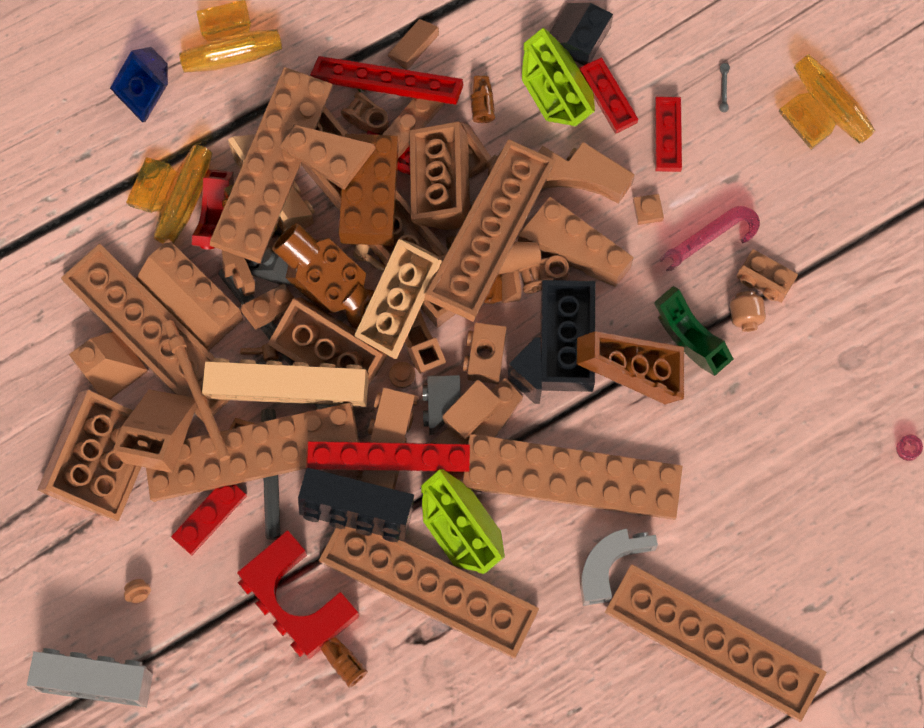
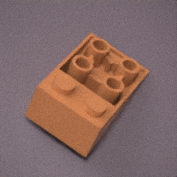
M149 389L122 425L113 451L123 463L173 473L197 406L195 399Z

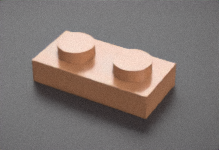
M282 284L243 304L240 310L254 329L257 330L282 317L295 297L285 284Z

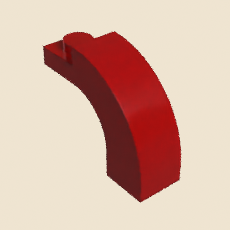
M208 169L204 175L199 223L192 235V245L207 250L215 248L210 246V240L232 191L234 172Z

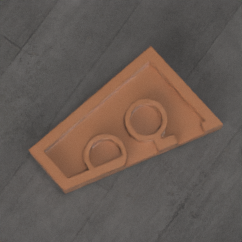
M298 125L292 129L280 145L282 150L343 190L376 149L374 144Z

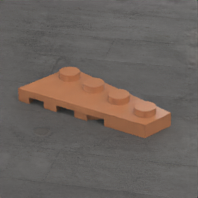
M506 378L491 390L501 402L471 434L496 438L523 400V396ZM448 427L430 443L468 444L469 436L463 439ZM447 471V473L463 483L464 472Z

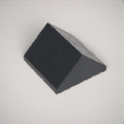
M535 337L509 363L508 380L534 404H540L542 393L541 337Z

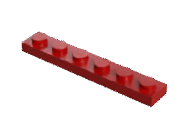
M318 56L310 74L311 77L337 86L457 105L464 86L463 79L323 56Z
M307 441L306 468L392 471H439L443 469L444 471L469 472L470 444Z

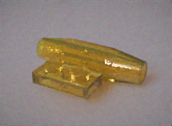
M240 0L196 11L200 31L206 42L180 52L179 57L184 73L216 71L256 61L283 48L278 29L249 31L252 25L246 0Z
M810 54L802 58L794 66L808 93L798 94L781 107L779 113L811 150L832 134L835 125L859 144L865 142L875 133L876 130L860 104L831 71Z
M193 145L177 171L168 163L148 157L145 158L126 203L129 207L149 213L160 211L153 236L156 241L163 244L169 239L174 244L189 222L203 190V177L209 169L212 152L207 148Z

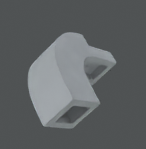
M623 529L603 538L590 552L582 571L580 589L583 606L610 602L612 594L609 583V569L612 564L623 556L656 551L658 546L656 535L649 536L648 532L634 534L632 535L633 539H629L627 529Z

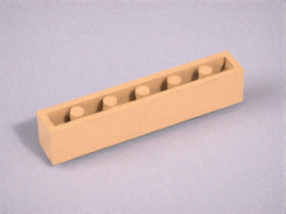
M215 358L213 362H205L202 394L207 399L321 405L351 403L353 406H367L369 375L366 369H362L360 365H346V368H336L334 364L322 363L319 367H309L308 363L294 362L293 366L282 365L283 363L279 361H267L266 364H256V361L247 359L240 360V363H229L230 360L224 358Z

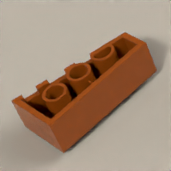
M597 331L577 338L578 365L665 405L684 399V347Z

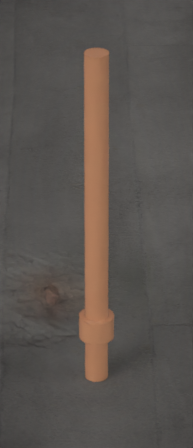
M168 320L164 323V327L170 339L168 342L170 349L178 358L219 460L225 461L230 458V455L208 402L202 394V388L186 352L187 345L185 340L179 335L174 321Z

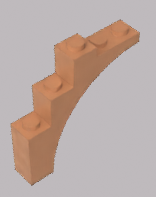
M582 142L578 149H572L567 160L544 146L538 151V153L556 160L542 189L557 187L583 189L600 194L619 204L633 184L635 174ZM493 155L487 164L488 176L499 155ZM473 200V201L470 203V210H471V208H472V206H473L475 200Z

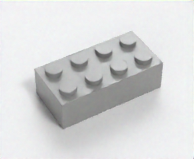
M43 648L42 652L33 651L27 686L35 691L147 708L153 674L146 669L147 666L142 665V662L126 660L125 664H120L114 661V658L98 656L97 660H92L86 654L70 652V656L60 654L59 650Z

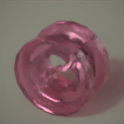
M906 435L897 444V454L903 460L913 461L922 453L923 443L915 435ZM906 442L911 446L915 445L914 454H911L909 450H904Z

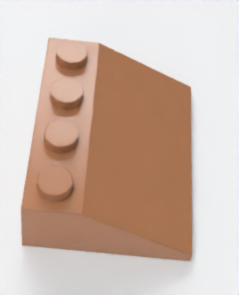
M90 390L79 392L37 491L65 503L119 521L141 469V466L123 463L113 451L121 427L133 410Z

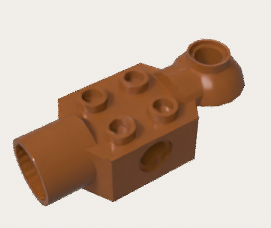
M295 223L282 233L272 247V250L288 264L285 278L314 305L325 312L335 313L345 309L349 323L353 328L358 329L364 316L365 308L370 303L375 292L374 290L364 288L366 273L331 239L320 238L315 240L300 224Z

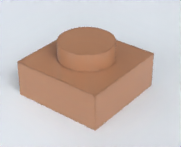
M659 194L634 197L633 204L638 225L663 221L664 215Z

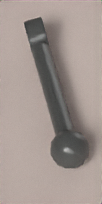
M727 63L721 64L719 69L722 73V103L719 109L723 113L729 110V105L727 104V74L729 73L730 66Z

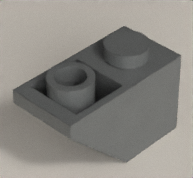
M267 247L261 263L245 258L253 276L279 285H293L285 278L288 264L272 250V247Z
M460 375L428 376V385H422L423 401H428V410L423 411L424 427L429 426V435H435L445 424L442 418L443 415L460 398Z

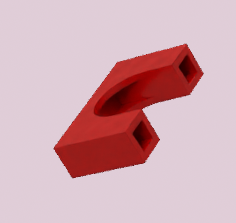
M287 530L237 572L241 578L237 583L247 595L252 592L257 597L258 601L255 604L265 616L268 613L273 616L276 621L272 624L282 636L286 633L293 640L290 646L299 657L305 654L308 659H311L327 641L338 636L360 616L358 611L341 592L317 612L307 616L289 614L279 606L276 593L281 578L307 556L305 549Z

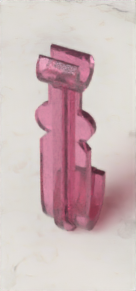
M736 206L674 249L666 251L659 261L662 262L666 258H671L673 264L666 271H672L688 257L743 220L747 221L750 227L749 232L740 240L742 244L746 243L758 232L760 227L759 216L750 208Z

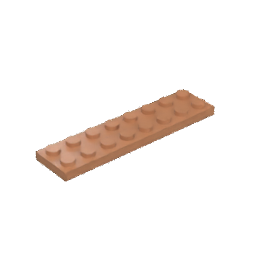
M286 67L283 68L212 235L210 246L261 263L302 164L301 161L282 150L280 145L296 125L316 130L333 84Z
M507 140L425 294V300L474 322L556 160L512 140Z
M100 243L61 277L62 281L174 394L194 398L176 354L172 353L168 344L170 339L164 323L168 320H173L179 335L185 340L187 345L186 352L203 390L205 362H213L215 357ZM206 398L213 416L230 401ZM196 406L194 414L204 423L200 411Z
M346 403L220 431L230 458L225 461L219 460L209 434L185 439L173 473L146 468L150 500L157 502L306 469L307 441L359 442L353 405Z
M475 434L469 435L470 466L469 472H464L463 483L466 487L471 488V490L671 520L677 518L682 465Z
M345 527V529L336 528L319 559L320 563L514 659L539 611L538 607L400 540L398 542H389L384 540L381 535L373 533L371 536L357 533L356 529Z
M633 564L630 565L605 611L607 615L799 722L803 720L827 673Z

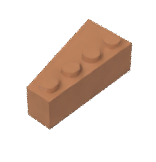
M551 197L548 198L518 235V242H537L540 247L541 256L545 258L557 255L562 256L567 260L569 268L573 267L583 271L585 275L614 287L618 285L631 269L634 258Z
M383 388L382 393L378 392L374 408L378 409L376 419H371L368 428V434L372 435L370 442L407 443L406 432H409L414 419L412 407L413 405L417 406L419 397ZM358 471L356 480L395 489L399 471Z

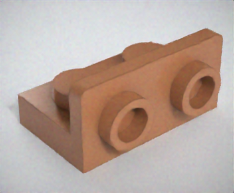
M752 249L736 277L746 287L756 288L763 292L767 299L782 303L798 274Z

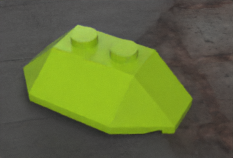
M542 28L524 42L523 50L525 52L522 66V81L545 120L577 126L594 113V93L570 53L545 28Z
M443 469L437 471L421 485V493H423V522L454 566L485 574L505 558L501 530L471 488L466 487L464 483Z

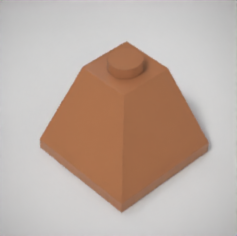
M114 332L90 338L69 354L96 392L109 400L148 372L135 353Z

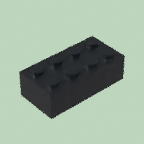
M542 280V391L593 392L595 372L577 364V338L595 331V281Z
M306 468L298 496L299 515H302L305 520L311 522L322 520L329 522L332 527L338 529L349 527L356 529V532L362 535L371 536L373 533L381 535L384 540L389 542H398V540L405 542L413 512L414 494Z

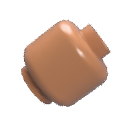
M740 292L731 300L732 324L742 328V331H755L759 325L765 322L764 300L756 295V292Z

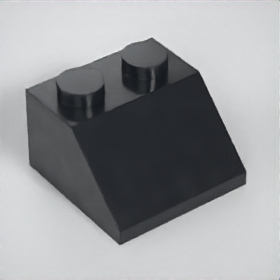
M567 3L551 29L550 34L570 53L574 61L584 66L592 61L611 29L613 14L592 3Z

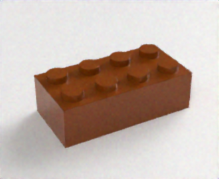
M345 134L347 138L374 144L376 149L347 187L341 191L340 242L341 244L393 246L399 153L398 136Z

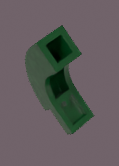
M672 286L654 302L660 313L658 319L666 332L678 346L684 347L685 354L702 369L715 376L734 360L725 341L710 333L696 319L680 289Z

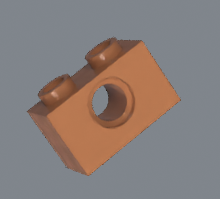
M475 322L474 331L469 330L467 346L471 347L470 356L465 355L463 371L468 372L467 380L476 381L478 379L484 383H499L507 327ZM481 349H488L492 354L487 358H483L477 352Z

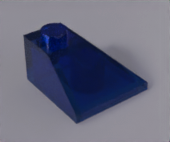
M152 47L132 50L110 87L115 95L142 123L146 122L168 85V63Z

